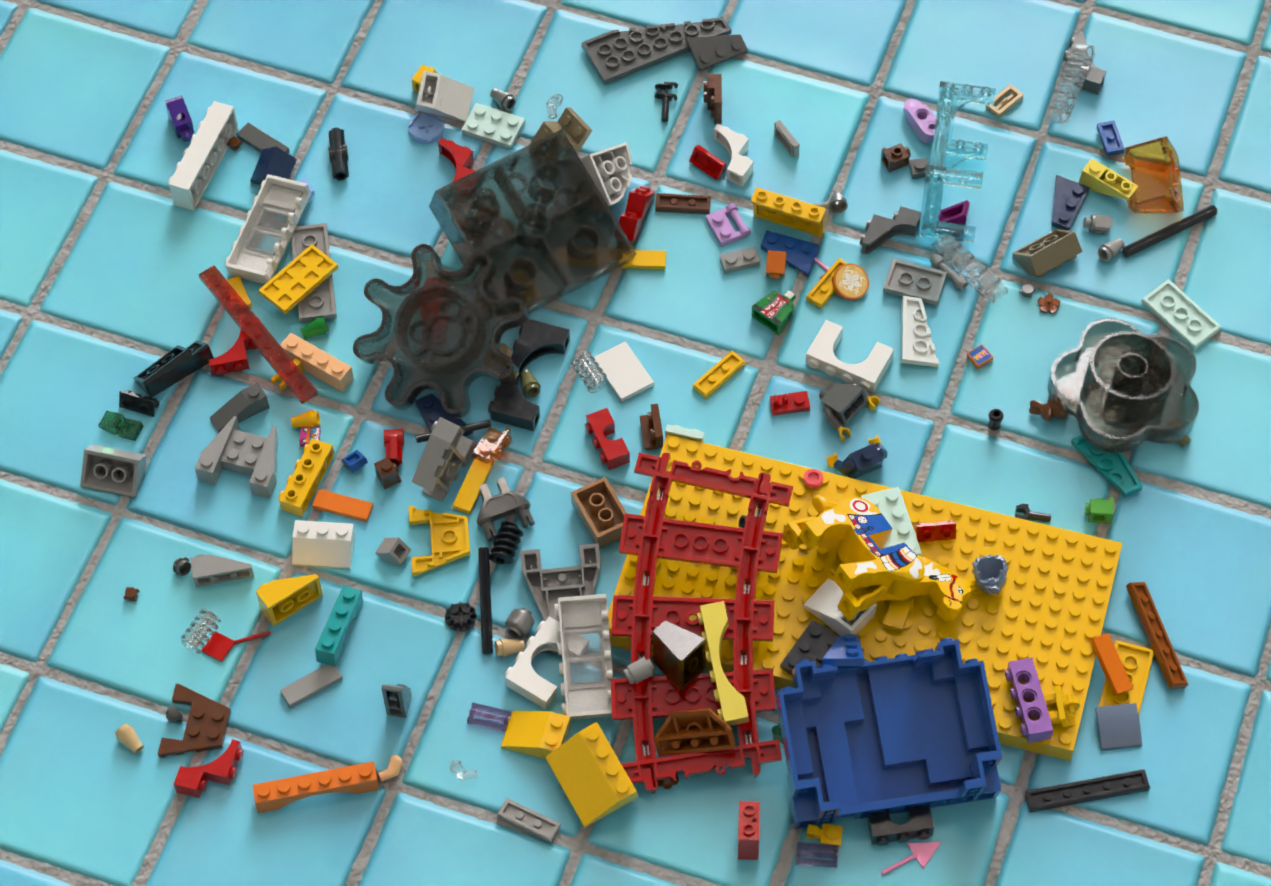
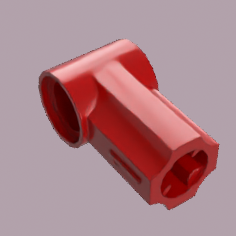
M403 429L384 430L385 458L388 457L398 467L400 464H403L402 446H404Z

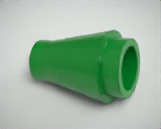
M318 317L300 329L304 339L324 335L327 331H330L324 317L320 319Z

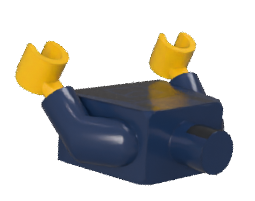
M875 435L876 438L874 439L868 438L870 445L850 453L843 462L838 460L837 453H833V456H826L829 467H834L842 474L847 475V477L855 479L881 468L883 460L887 458L888 453L882 445L879 436Z

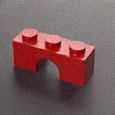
M608 408L586 415L587 423L584 426L588 435L591 434L593 437L592 443L594 448L600 451L599 457L602 464H606L608 470L630 463V453L623 438L617 440L606 438L608 435L615 433V422Z

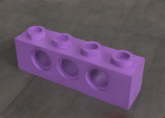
M1033 658L1008 662L1005 678L1012 687L1010 688L1011 699L1016 701L1015 713L1022 722L1020 724L1022 736H1026L1027 743L1051 739L1053 727ZM1018 681H1025L1027 684H1020ZM1023 699H1030L1032 702H1025ZM1029 717H1035L1038 720L1033 721L1030 720Z

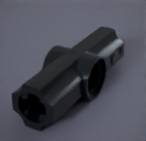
M338 127L328 131L330 163H332L333 179L342 181L349 177L347 164L349 159L347 145H345L344 130Z

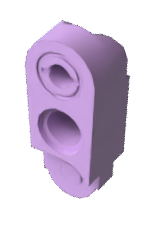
M916 99L906 100L903 112L906 115L907 122L921 141L930 143L942 137L943 125L926 104L923 105Z

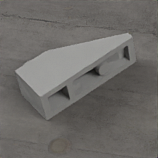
M201 554L190 558L193 580L196 587L254 577L252 565L249 563L210 554Z

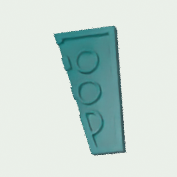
M1106 426L1071 440V444L1124 497L1142 490V484Z

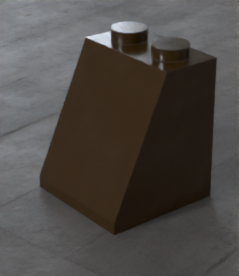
M667 621L655 627L652 633L653 662L679 691H683L705 670V638Z

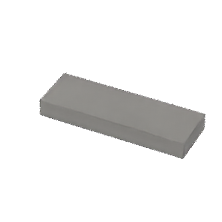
M326 664L280 689V692L291 708L343 680V677L337 667Z
M506 798L497 814V818L549 843L553 842L561 828L560 823Z

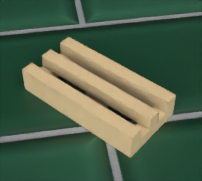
M1010 84L986 104L985 109H990L991 113L996 114V117L999 119L1020 102L1024 94ZM1011 91L1013 92V93L1010 94L1008 97L1004 98V97H1005L1006 95H1008ZM1001 99H1003L1001 103L994 107L995 104H997Z

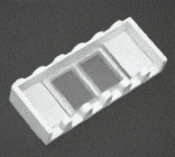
M267 174L266 179L261 183L259 194L254 198L251 211L247 213L245 224L240 228L237 241L233 243L232 251L225 260V267L230 276L235 277L239 275L241 279L260 284H266L273 278L311 196V191L306 183Z
M606 594L558 598V604H555V615L559 616L560 623L556 624L557 636L561 635V643H558V655H562L563 663H559L560 675H564V683H561V695H565L566 703H562L563 715L570 716V720L611 717V679H613L607 596Z

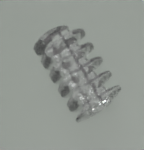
M584 351L573 358L571 361L572 368L580 376L581 381H583L590 393L598 392L606 386L607 381L605 379L607 375L602 373L603 369L599 367L598 362H595V358L591 356L590 351Z
M206 609L200 610L199 615L194 618L195 621L190 624V628L186 629V634L181 636L182 644L196 654L201 653L197 648L198 646L201 648L205 647L202 640L206 642L210 640L207 634L214 635L211 628L216 630L219 628L215 622H221L219 617Z

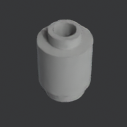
M643 657L628 665L623 671L631 685L653 675L652 671L655 668L650 659L646 660Z

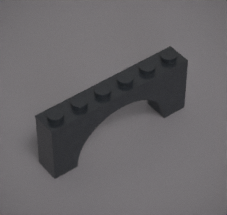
M526 319L525 324L520 327L519 339L515 340L513 344V354L507 363V369L502 371L501 384L496 386L494 401H491L489 404L488 412H490L491 420L535 431L540 418V408L529 402L520 392L518 387L520 373L538 357L547 354L564 355L570 341L569 329Z

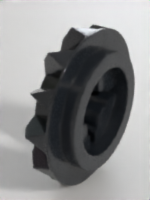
M461 601L457 604H452L449 609H446L445 622L452 630L466 631L476 622L475 609L469 603L465 604ZM460 611L465 615L462 617L461 622L457 616Z

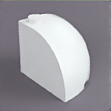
M625 142L589 154L563 168L572 192L585 206L596 210L604 209L617 203L624 196L632 178L630 174L632 159L628 144Z

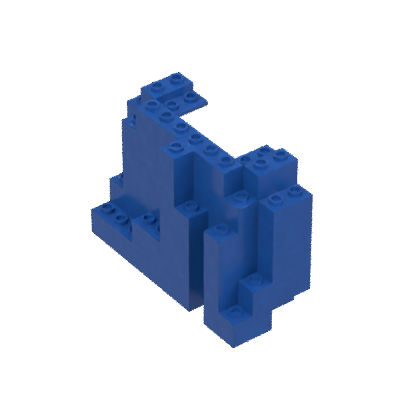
M952 638L941 639L934 650L918 651L915 655L907 656L906 653L895 655V658L891 659L883 656L875 658V661L871 662L863 659V666L832 667L831 664L816 667L815 661L810 662L809 659L800 660L797 662L798 664L794 665L792 671L794 688L792 686L784 687L781 691H778L776 705L788 768L787 780L791 797L790 809L794 829L808 827V824L817 826L823 823H835L836 819L853 816L855 820L868 818V814L889 811V814L908 812L909 808L929 805L930 808L992 799L996 798L1001 792L997 765L1002 759V753L984 662L977 661V659H969L963 664L958 640H952Z

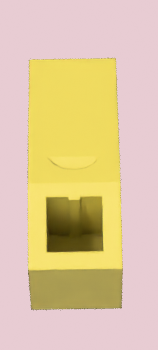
M1094 159L1088 162L1082 170L1079 179L1080 184L1090 187V190L1125 200H1129L1138 188V185Z

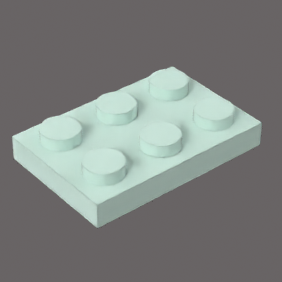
M475 103L461 130L464 135L512 149L525 124V118Z

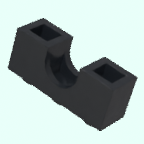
M930 806L909 808V821L902 825L892 822L889 811L868 814L867 824L872 845L884 846L890 842L898 841L899 843H904L910 839L918 838L924 840L933 836L934 824Z

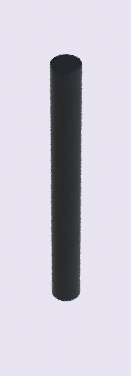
M485 420L460 427L466 433L491 427L490 420ZM432 432L415 436L416 442L428 441Z

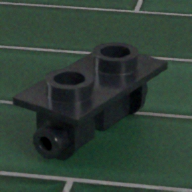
M131 390L119 392V407L151 417L155 416V408H158L160 404L157 398L141 397V394L131 392Z

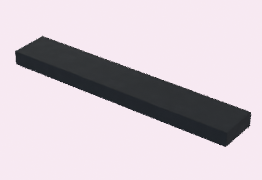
M1145 769L1028 790L1025 791V798L1029 812H1036L1149 791L1150 785Z

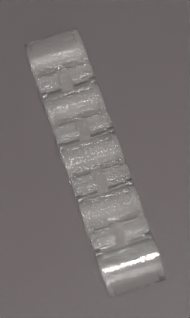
M1084 44L1073 45L1046 110L1045 117L1047 122L1066 124L1093 62L1095 56L1094 46Z
M946 233L932 243L934 253L942 256L944 262L958 275L965 277L969 282L968 284L990 303H995L1008 293L1006 284L950 234Z

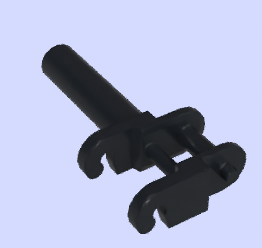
M664 82V84L655 85L657 93H655L654 97L662 99V122H668L669 101H672V98L677 100V95L667 93L668 89H672L673 86L678 88L676 82Z

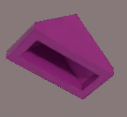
M965 200L940 210L936 226L965 231L970 202Z

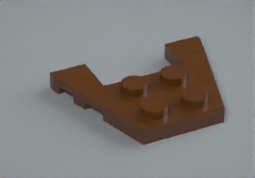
M176 684L172 702L191 705L183 740L162 738L158 757L164 758L166 755L171 754L182 755L190 751L201 752L222 748L231 709L189 688Z

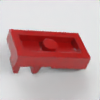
M700 145L694 147L689 160L690 163L716 180L721 178L727 166L726 163Z
M807 391L774 395L769 398L772 416L810 411Z

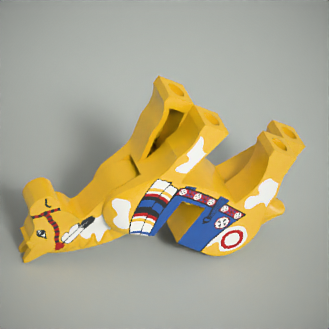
M817 495L813 498L812 504L820 515L818 517L811 516L788 522L783 531V539L792 550L805 544L809 550L819 546L837 551L843 564L838 566L832 579L844 592L837 607L848 621L853 620L857 613L867 610L878 601L906 600L912 596L929 595L932 598L934 604L938 606L937 614L942 620L953 621L962 603L967 602L970 594L974 591L972 588L977 585L975 581L962 579L948 568L930 559L918 556L905 543L884 548L893 528L872 502L864 498L847 497L840 501Z

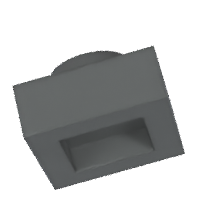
M927 158L909 160L912 179L930 177L931 171Z

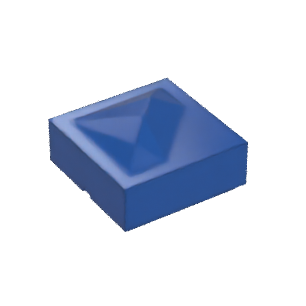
M355 450L341 460L343 465L352 473L368 463L366 457L358 450Z

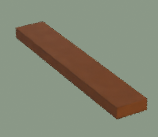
M1129 582L1126 588L1169 689L1186 688L1189 684L1146 583Z

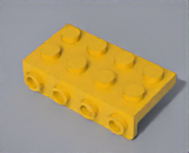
M756 187L751 198V203L754 204L753 216L823 237L826 208Z

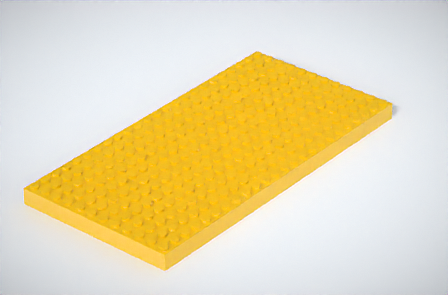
M670 434L666 435L659 456L661 457L664 452L670 453L671 460L668 471H671L674 460L688 463L690 468H692V462L698 460L701 462L702 469L705 467L722 471L731 469V477L733 478L739 477L740 472H743L744 476L758 478L760 473H767L771 476L770 483L772 481L793 486L789 507L769 503L764 531L783 533L788 522L811 516L818 517L820 514H818L812 504L813 498L817 495L841 501L847 497L861 498V495L891 489V487L821 471L823 474V484L821 487L810 489L804 484V474L812 468ZM672 482L664 518L739 528V518L742 515H748L750 499ZM651 484L640 514L642 516H645L647 501L650 496ZM900 490L914 532L915 525L919 522H932L933 524L948 520L956 522V539L918 542L922 557L948 568L962 579L975 581L974 574L972 573V569H974L972 562H975L976 558H983L984 555L988 556L991 554L992 556L998 555V557L1001 555L1006 559L1008 568L1006 583L997 595L986 593L976 585V587L972 588L974 591L970 594L967 602L962 603L953 621H945L938 616V606L934 604L929 595L914 596L902 633L883 627L891 600L878 601L876 603L875 616L856 635L860 636L861 647L864 649L863 659L871 662L875 661V658L886 656L887 659L895 658V655L903 653L910 656L915 655L918 651L934 650L941 639L952 638V640H958L963 664L969 659H977V661L984 662L999 743L1071 761L1096 657L1090 640L1101 636L1122 543ZM782 539L778 573L758 571L755 600L775 601L773 642L753 641V671L773 669L774 687L784 688L792 686L794 688L792 675L780 669V664L812 620L835 632L803 607L827 579L833 580L832 578L838 566L843 564L835 549L816 546L815 549L809 550L805 544H802L797 549L792 550ZM627 554L614 595L634 596L638 556ZM658 558L654 597L735 599L738 568ZM612 598L608 610L610 645L631 650V637L611 635ZM695 615L689 617L691 621H695L697 618ZM651 637V656H653V637ZM722 640L720 663L723 672H734L733 640ZM708 643L705 644V651H709ZM705 653V669L713 670L712 663L707 662ZM1033 658L1044 699V694L1055 691L1054 686L1060 685L1065 700H1067L1066 695L1072 694L1073 699H1077L1080 702V706L1075 709L1074 715H1070L1069 710H1067L1069 727L1063 728L1062 723L1052 724L1053 734L1051 739L1027 743L1026 736L1021 734L1020 724L1022 722L1016 716V701L1012 700L1010 695V688L1012 687L1005 678L1008 662ZM1018 681L1020 684H1027L1025 681ZM1023 699L1025 702H1032L1030 699ZM1057 705L1047 707L1048 712L1058 710ZM1029 717L1030 720H1038L1035 717Z

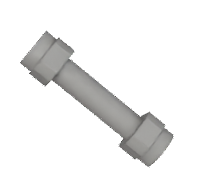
M935 254L930 259L933 267L947 272V276L954 281L956 288L964 290L968 286L969 282L962 275L958 276L947 266L942 256Z

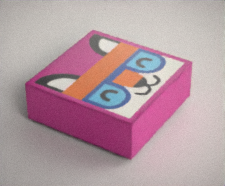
M301 427L300 447H305L306 444H309L311 438L320 441V427Z

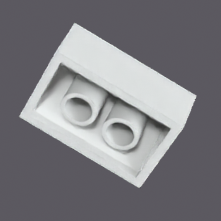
M295 520L292 537V566L351 569L356 536L354 525L349 523Z

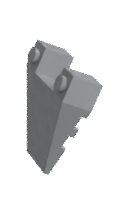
M599 543L579 545L581 566L542 569L540 549L520 551L522 574L544 622L549 616L560 622L559 616L555 615V604H558V598L594 595L601 564Z

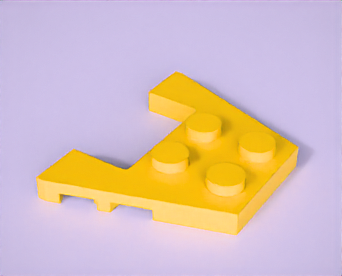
M408 506L410 525L430 524L432 555L411 557L413 576H418L470 555L468 517L445 512L440 514L431 512L429 509L425 511L416 509L414 506Z

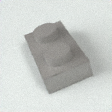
M756 247L720 254L724 273L760 266Z

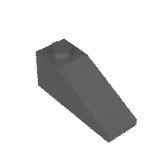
M257 382L236 394L210 417V420L219 433L234 416L237 417L238 423L268 409L267 396Z
M402 684L382 685L381 689L387 715L407 718L412 698L411 689Z

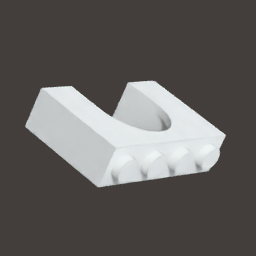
M826 320L806 353L805 364L813 369L824 371L829 376L840 378L848 384L856 383L866 391L874 393L893 360L894 349L876 342L870 355L863 362L858 364L843 363L834 355V350L842 338L843 327Z
M550 616L545 622L542 621L539 624L535 637L531 636L529 638L525 651H521L517 655L513 668L509 667L504 675L505 686L545 710L556 696L557 686L540 677L533 670L531 663L535 656L541 652H558V643H561V635L557 636L556 624L560 622ZM569 635V656L584 655L589 648V640L581 635Z

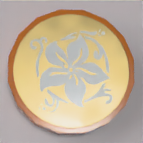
M849 263L842 265L835 271L832 285L838 296L852 301L859 299L866 293L869 279L863 268Z

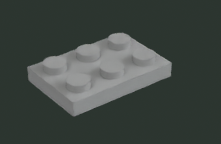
M893 258L883 292L901 297L922 298L924 303L937 306L947 272Z

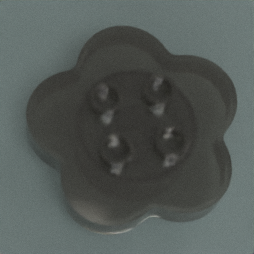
M1105 318L1089 324L1081 334L1078 347L1064 352L1054 361L1047 385L1049 396L1055 405L1077 418L1083 437L1097 449L1110 453L1130 451L1144 441L1164 444L1180 441L1192 431L1199 411L1198 398L1191 388L1196 371V358L1192 350L1175 337L1163 334L1147 335L1134 325L1120 319Z

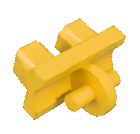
M1060 685L1054 686L1055 691L1044 694L1047 707L1055 705L1058 707V710L1048 712L1051 723H1062L1063 728L1069 727L1067 710H1069L1070 715H1074L1075 709L1080 706V702L1077 699H1073L1072 694L1066 695L1067 700H1065Z

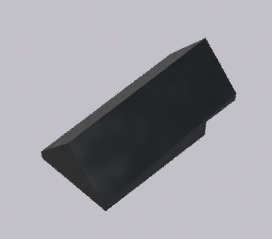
M198 340L187 348L177 345L134 377L133 380L152 398L209 364V359L214 357L209 345Z

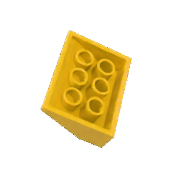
M597 722L576 733L545 757L584 827L589 826L639 797Z

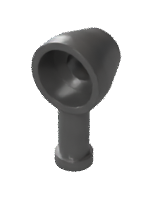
M840 192L833 193L829 202L813 203V205L830 209L834 213L844 212L848 207L846 198Z

